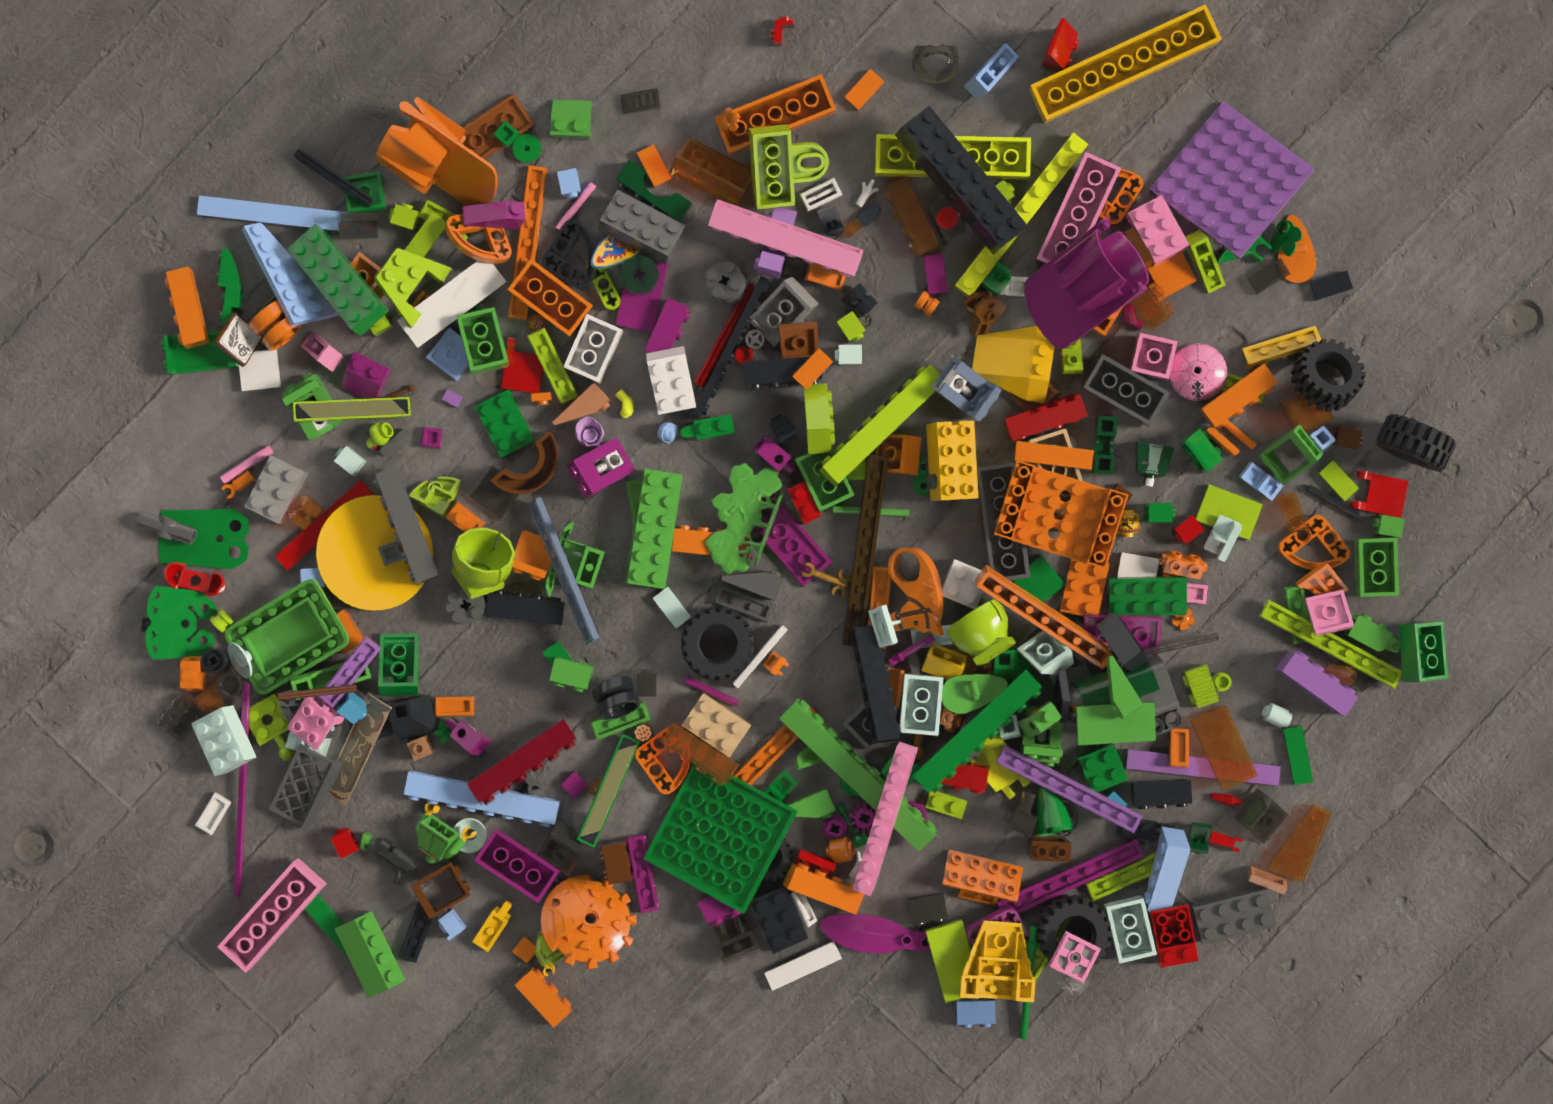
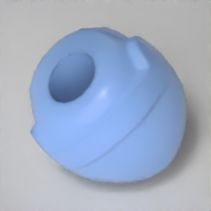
M665 422L658 428L659 439L667 444L673 442L678 434V426L670 422Z

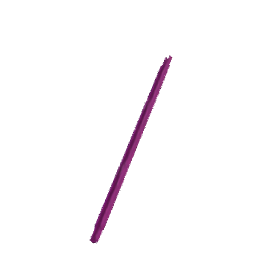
M244 683L242 694L241 724L247 737L249 731L250 683ZM247 763L239 767L234 896L236 897L241 894Z

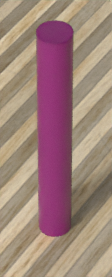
M686 677L684 684L730 705L737 706L738 699L690 677Z

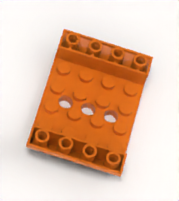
M1017 460L994 535L1106 569L1128 494L1096 486ZM1062 491L1070 493V499L1067 502H1063L1060 499ZM1057 509L1063 510L1065 514L1062 520H1056L1054 517V512ZM1052 527L1056 528L1059 532L1058 537L1055 539L1050 538L1048 535V531Z

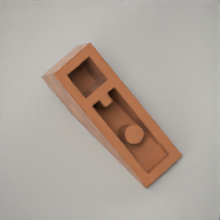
M593 383L552 423L558 426L597 414L599 411L603 413L609 408L611 400Z

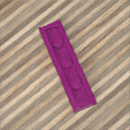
M646 834L627 837L640 913L659 910L652 866L650 862L644 859L648 851Z

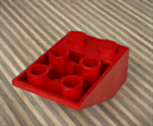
M1189 904L1150 911L1153 940L1157 952V964L1164 968L1199 961Z

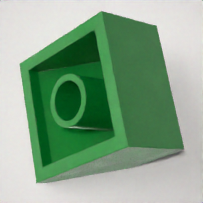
M1197 429L1180 441L1179 445L1201 474L1208 473L1223 460L1220 456L1222 452L1216 445L1213 446L1209 440L1211 438L1205 430Z

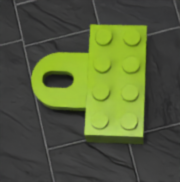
M787 124L749 128L753 203L757 210L794 206V183L810 182L821 178L829 166V158L822 146L814 142L792 144L791 130ZM803 158H820V162L815 166H801Z

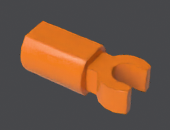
M248 470L234 479L231 485L226 484L222 486L221 490L224 491L230 488L231 494L227 498L231 499L235 497L237 491H242L255 482L256 479Z

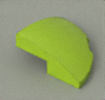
M438 477V481L428 483L426 480L419 484L410 493L409 497L444 518L456 497L461 480L453 477Z

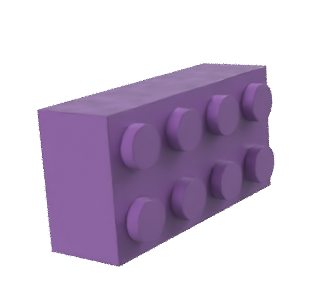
M1288 651L1275 670L1331 711L1345 717L1358 699L1354 695L1355 691L1347 685H1340V680L1334 675L1323 673L1324 668L1317 663L1308 662V657L1300 651Z

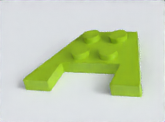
M396 248L374 280L386 297L394 304L398 314L406 321L407 327L411 329L422 315L406 302L425 273H428L442 284L453 269Z

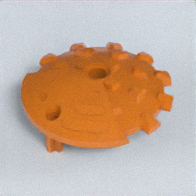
M586 874L568 878L551 891L543 905L540 925L544 941L552 953L558 949L566 956L563 962L573 967L576 961L586 963V969L593 970L598 969V962L607 959L611 965L620 959L616 953L623 945L629 948L634 938L628 935L630 925H636V914L630 915L626 905L631 902L629 896L625 892L620 895L612 888L613 884L609 885L608 880H603L602 883L591 881V875ZM585 917H592L594 919V923H587L585 921Z

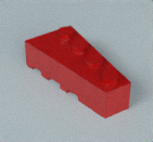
M1072 393L1005 417L1003 421L1010 440L1021 442L1027 439L1026 436L1032 434L1034 436L1045 433L1044 430L1050 428L1052 430L1063 427L1065 423L1080 421L1081 418L1088 415L1081 394Z

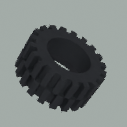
M1321 339L1319 343L1315 341L1309 345L1294 363V367L1291 370L1293 375L1291 383H1296L1293 389L1295 392L1300 391L1299 398L1301 400L1306 398L1308 400L1307 405L1310 407L1313 404L1317 405L1316 410L1319 411L1323 407H1325V412H1331L1333 408L1335 411H1338L1342 407H1346L1361 390L1365 383L1363 379L1366 377V372L1362 371L1365 368L1364 363L1358 362L1360 356L1352 354L1354 349L1351 347L1346 349L1344 348L1345 343L1340 342L1336 344L1334 339H1330L1328 343L1326 339ZM1322 361L1334 366L1341 373L1344 384L1332 385L1325 382L1316 370V362Z

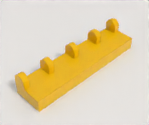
M1312 326L1242 348V354L1245 358L1247 369L1251 370L1253 366L1262 363L1267 365L1269 361L1278 358L1286 359L1288 355L1298 352L1302 354L1313 342L1317 341L1319 343L1321 337L1316 326Z

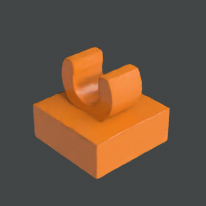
M773 650L762 666L776 676V674L782 675L781 667L783 665L788 667L789 664L784 657Z

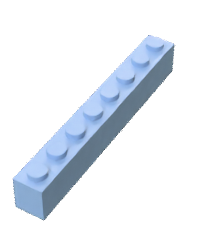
M413 770L408 772L404 795H408V799L419 800L424 798L427 799L428 803L432 804L444 802L447 807L457 808V805L464 806V810L476 812V809L483 810V814L492 816L498 813L502 814V818L506 819L518 817L525 823L538 821L541 826L551 827V824H556L561 800L509 790L503 795L501 793L496 795L492 803L480 806L468 788L467 783L469 782Z

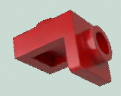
M783 16L775 19V29L771 28L770 40H774V46H782L783 27L794 28V20H791L790 17Z

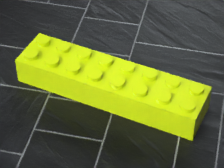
M876 135L875 176L929 177L895 135ZM955 136L989 179H1029L1031 138Z

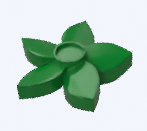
M440 721V730H435L433 734L439 736V742L443 745L447 739L453 738L450 737L451 729Z

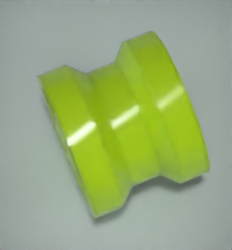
M221 608L215 617L212 616L209 619L222 633L228 625L234 623L232 618Z

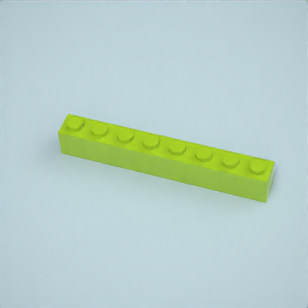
M931 364L927 368L922 366L915 373L917 377L913 381L909 379L902 385L904 388L902 392L898 393L896 391L889 398L891 402L887 406L882 404L875 411L877 415L873 419L869 417L861 424L864 427L859 432L855 430L848 437L850 441L846 445L842 442L834 450L836 454L832 458L828 456L821 462L823 467L819 471L835 487L935 392L931 387L940 376V373Z

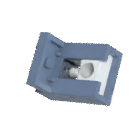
M952 357L931 387L933 391L965 416L979 422L987 415L988 409L998 399L1002 391L996 385L982 378L964 362Z

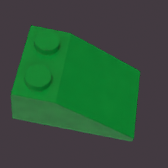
M419 633L380 634L381 649L379 651L378 677L380 696L419 695Z

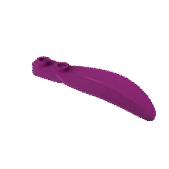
M853 913L834 914L823 918L820 922L821 931L829 939L855 951L890 953L901 949L923 952L930 950L928 943L927 945H922V941L927 939L925 931L905 929L898 923L883 917L868 914L855 915ZM908 936L909 941L903 942V938Z

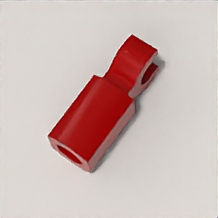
M1211 831L1208 844L1223 848L1230 847L1233 851L1240 852L1239 848L1234 847V843L1236 841L1243 842L1240 837L1230 838L1229 835Z

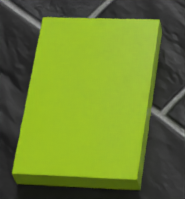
M1208 484L1196 519L1198 522L1213 527L1218 516L1223 515L1241 523L1242 529L1238 537L1250 540L1263 504Z

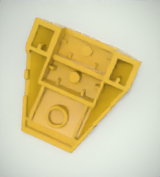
M1037 326L977 335L972 370L989 383L1003 388L1024 401L1044 404L1050 379L1054 346L1046 339Z
M983 920L960 978L959 997L1034 1002L1035 979L1032 975L1031 962L1028 959L1027 945L1021 923Z

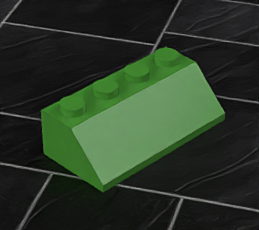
M368 911L334 928L367 998L405 981L372 911Z

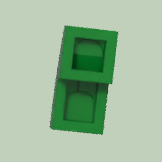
M784 769L764 792L782 801L799 781Z

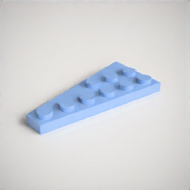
M262 223L243 227L242 231L291 327L340 316L297 261Z

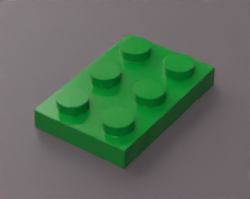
M509 389L475 406L500 458L535 441Z

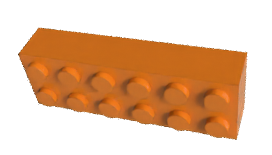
M820 74L733 109L734 113H739L740 116L739 122L736 123L739 128L736 131H724L721 127L723 122L719 121V116L714 117L727 153L729 156H732L750 148L749 128L787 124L790 130L794 131L836 114V108L824 78Z

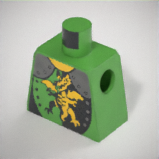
M1045 701L1017 721V723L1029 738L1042 733L1062 717L1051 701Z

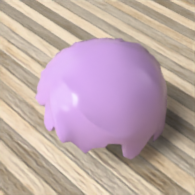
M585 417L576 424L575 436L582 446L594 448L601 446L604 431L600 423L595 419Z

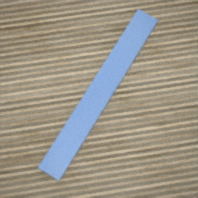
M199 196L197 215L304 228H311L314 224H317L323 230L340 232L345 231L341 230V226H351L352 215H348L347 212Z

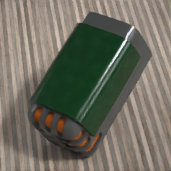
M1157 654L1149 656V660L1131 672L1126 668H1121L1142 702H1155V721H1158V726L1155 728L1156 736L1173 730L1182 724V716L1179 710L1180 705L1165 663ZM1107 668L1072 682V686H1069L1071 699L1069 714L1076 732V706L1111 704ZM1171 714H1176V719L1173 722H1168V717Z

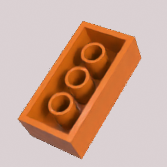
M532 259L529 260L508 288L510 293L569 337L593 306Z

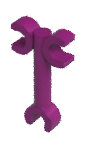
M931 633L905 650L891 656L888 661L891 666H894L909 655L933 643L935 638Z

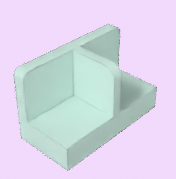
M1219 515L1204 544V549L1217 554L1218 559L1225 562L1242 529L1241 523Z
M887 605L869 610L868 613L879 648L896 644L898 641L893 626L900 624L901 620L891 621Z

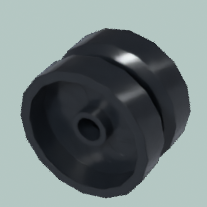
M623 676L609 679L592 690L594 702L599 704L597 710L601 719L613 720L634 712L640 706L638 695L634 692L635 687L630 677Z

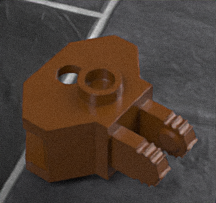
M987 291L974 292L965 299L963 308L969 314L968 318L971 319L970 333L972 335H978L979 332L981 335L987 334L990 324H994L995 320L1004 313L1006 305L999 297H993Z

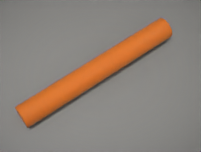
M1230 421L1224 426L1251 450L1257 445Z

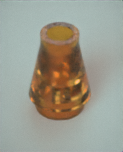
M1332 663L1328 665L1326 673L1334 675L1345 686L1347 684L1351 686L1357 676V672L1353 668Z

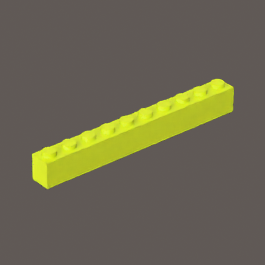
M1075 133L1069 137L1014 208L1026 224L1088 146V143ZM1016 237L994 255L985 246L954 288L968 298L975 292L992 270L994 264L999 261Z

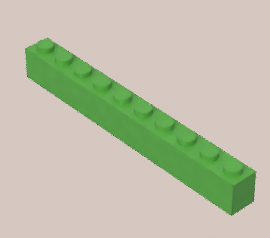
M797 699L779 719L877 811L886 780L884 781L880 777V773L874 767L868 766L865 763V758L860 754H856L847 741H842L832 727L825 725L823 718L818 714H814L805 701ZM903 795L894 829L920 852L935 837L937 830L931 821H926L922 817V813L916 807H911L907 803L908 800Z

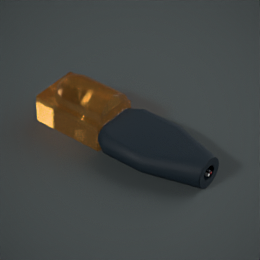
M875 204L863 209L854 220L844 227V231L849 238L876 219L881 211L880 206Z

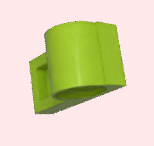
M1080 338L1068 348L1061 349L1062 374L1083 373Z

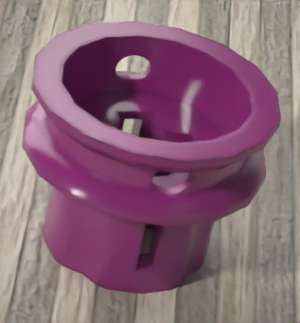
M833 814L824 820L823 832L830 839L841 838L847 832V823L842 816ZM831 824L840 825L838 828L839 832L830 831L832 828Z

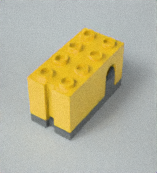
M974 421L936 422L924 425L928 502L978 498Z

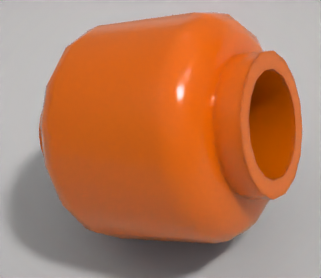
M847 837L831 839L829 847H826L827 857L831 858L835 863L851 861L856 853L853 841H850Z

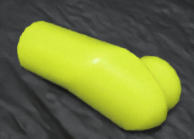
M621 389L615 396L622 402L620 415L623 418H628L633 414L634 401Z

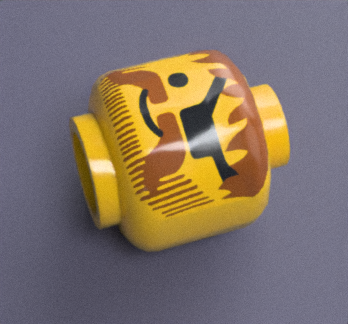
M1124 510L1117 533L1122 534V537H1133V533H1137L1140 530L1139 515L1134 513V510Z

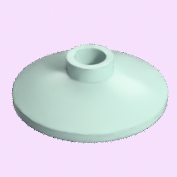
M230 643L227 651L232 665L244 678L250 677L252 675V665L250 662L252 657L247 650L244 651L238 644Z

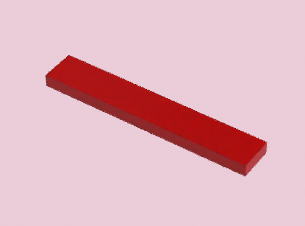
M359 480L275 556L277 560L289 571L317 546L321 529L335 510L353 499L372 496L374 493L362 480Z

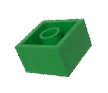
M1113 743L1076 756L1088 788L1096 792L1128 780Z

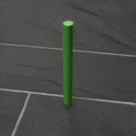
M833 506V513L860 514L861 507ZM881 508L880 515L909 517L910 509Z

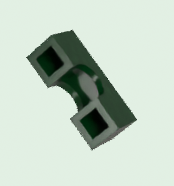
M1096 417L1091 474L1113 475L1115 459L1113 447L1117 435L1118 417Z

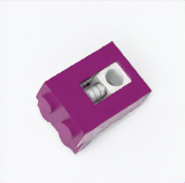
M617 437L580 456L567 465L570 477L576 481L580 494L586 500L636 471ZM609 458L614 460L615 466L610 463ZM601 460V464L595 467L594 464ZM603 471H604V472H605V471L608 472V473H606V474L600 476V474H602L601 472H603Z

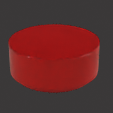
M748 346L738 347L735 350V361L740 365H744L743 362L752 361L753 351Z

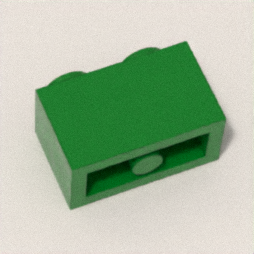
M1172 503L1143 504L1144 523L1172 522V518H1175L1176 511L1175 507H1172Z

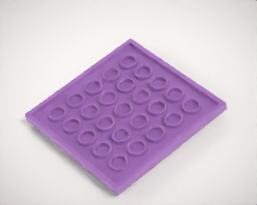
M1223 101L1149 190L1157 197L1162 195L1167 205L1238 259H1241L1314 172V168Z

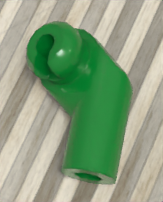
M840 777L841 790L851 797L858 796L859 794Z

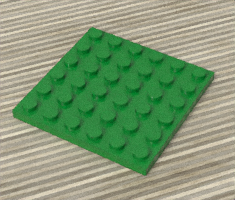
M697 757L644 859L740 913L745 914L798 810Z

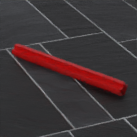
M749 283L744 298L735 305L695 380V384L700 387L705 386L755 289L754 285Z

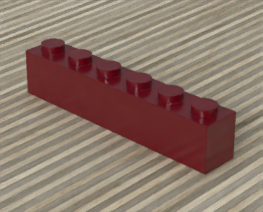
M563 719L467 783V786L480 806L483 804L488 805L495 800L494 797L499 793L503 795L508 792L512 784L523 782L527 779V774L532 771L536 773L544 767L542 764L548 760L552 762L560 756L558 753L564 749L566 751L572 749L576 745L577 738Z

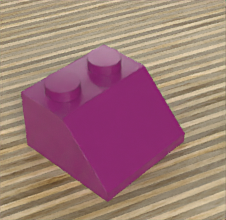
M354 351L346 367L341 388L363 399L379 398L392 370Z

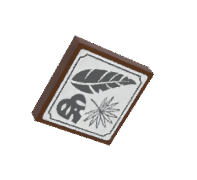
M235 312L227 320L214 344L241 367H245L264 336H257L249 327V324Z

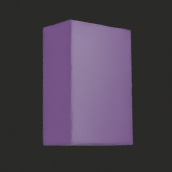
M448 389L442 400L456 407H459L463 397Z

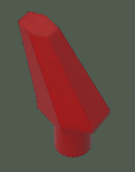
M1210 793V799L1229 807L1241 805V798H1236L1233 794Z

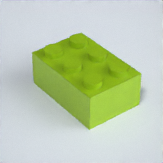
M827 383L812 384L807 390L804 388L808 454L832 453L831 445H835L834 433H831L835 432L833 418H830L833 417L831 391H827Z

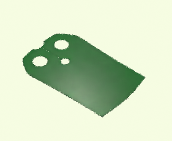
M237 510L161 511V516L174 519L180 524L197 529V536L192 545L158 536L160 564L178 562L192 566L233 569L247 560L249 546L245 540L240 539H246L249 533V522ZM238 520L241 523V529L238 532L230 530L229 525L231 521ZM218 535L223 537L222 542L216 540ZM232 546L240 549L241 553L238 558L234 559L229 556V549Z

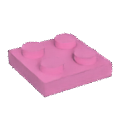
M1343 590L1305 598L1315 636L1353 628V620Z

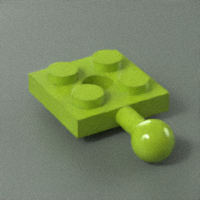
M273 694L249 708V727L259 746L275 739L280 748L279 757L284 761L291 760L294 756V750L285 747L286 743L281 734L288 731L289 723L281 712L277 694ZM266 714H270L273 718V722L270 725H266L263 722Z

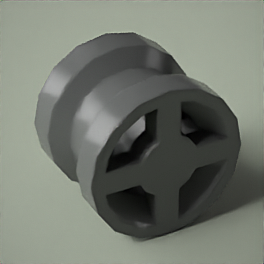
M751 330L745 337V343L752 350H758L764 344V336L758 330Z

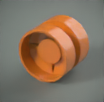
M278 300L261 310L249 323V327L257 336L266 333L262 342L270 351H274L288 343L302 326L291 327L287 318H284L285 314Z

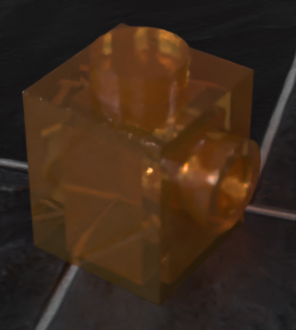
M218 683L212 684L196 697L198 707L207 713L214 712L223 707L222 703L229 698Z

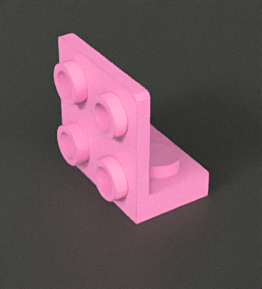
M308 697L303 700L287 728L312 749L318 750L332 726L341 724L345 718L337 713L335 708H331L318 697Z

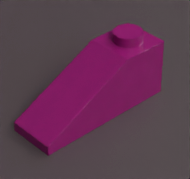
M500 201L462 207L463 226L520 229L525 221L524 202Z

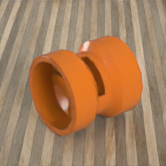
M924 291L914 307L918 310H923L925 315L930 317L940 301L936 298L932 299Z

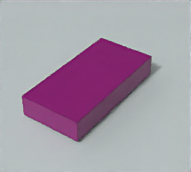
M943 254L923 256L928 294L948 292Z

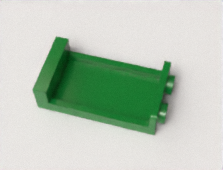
M221 330L207 332L210 344L190 349L180 344L178 335L163 336L164 340L161 341L162 351L166 355V359L163 361L164 369L170 375L239 368V364L214 344Z

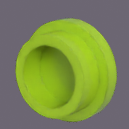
M1223 672L1215 674L1212 679L1215 689L1221 692L1228 690L1232 683L1230 676Z

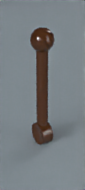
M411 384L401 391L379 398H394L408 391L413 392L415 387Z

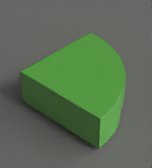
M365 832L363 834L360 850L365 852L369 850L373 837L372 833Z

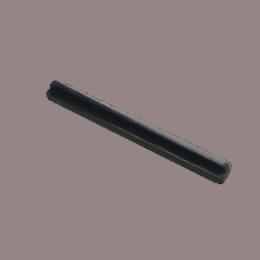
M298 149L295 152L294 157L366 207H371L374 203L373 197L302 149Z

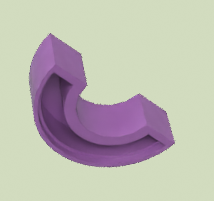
M776 207L773 213H769L768 217L794 226L797 212ZM761 244L760 250H762V253L758 254L753 269L757 270L756 274L779 279L786 258L785 252L780 250L772 251L766 245Z

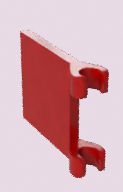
M509 337L506 351L509 367L504 368L501 388L539 393L543 367L537 355L515 352L517 339Z
M1357 471L1356 477L1369 480L1365 503L1351 501L1350 507L1401 518L1409 481L1367 471Z

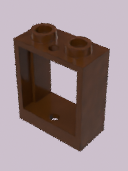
M1028 836L1027 856L1031 861L1070 862L1071 842L1067 838Z
M449 862L410 885L429 919L470 896L468 891L471 889L466 880L462 882L459 877L461 871L457 864L453 865ZM449 869L462 894L433 910L420 885Z

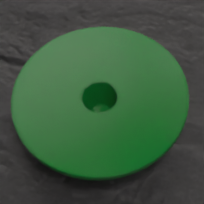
M520 135L513 143V153L521 162H533L540 156L541 143L534 135Z

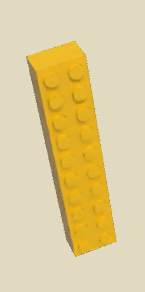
M1205 4L1030 85L1028 90L1045 124L1218 44L1222 38Z

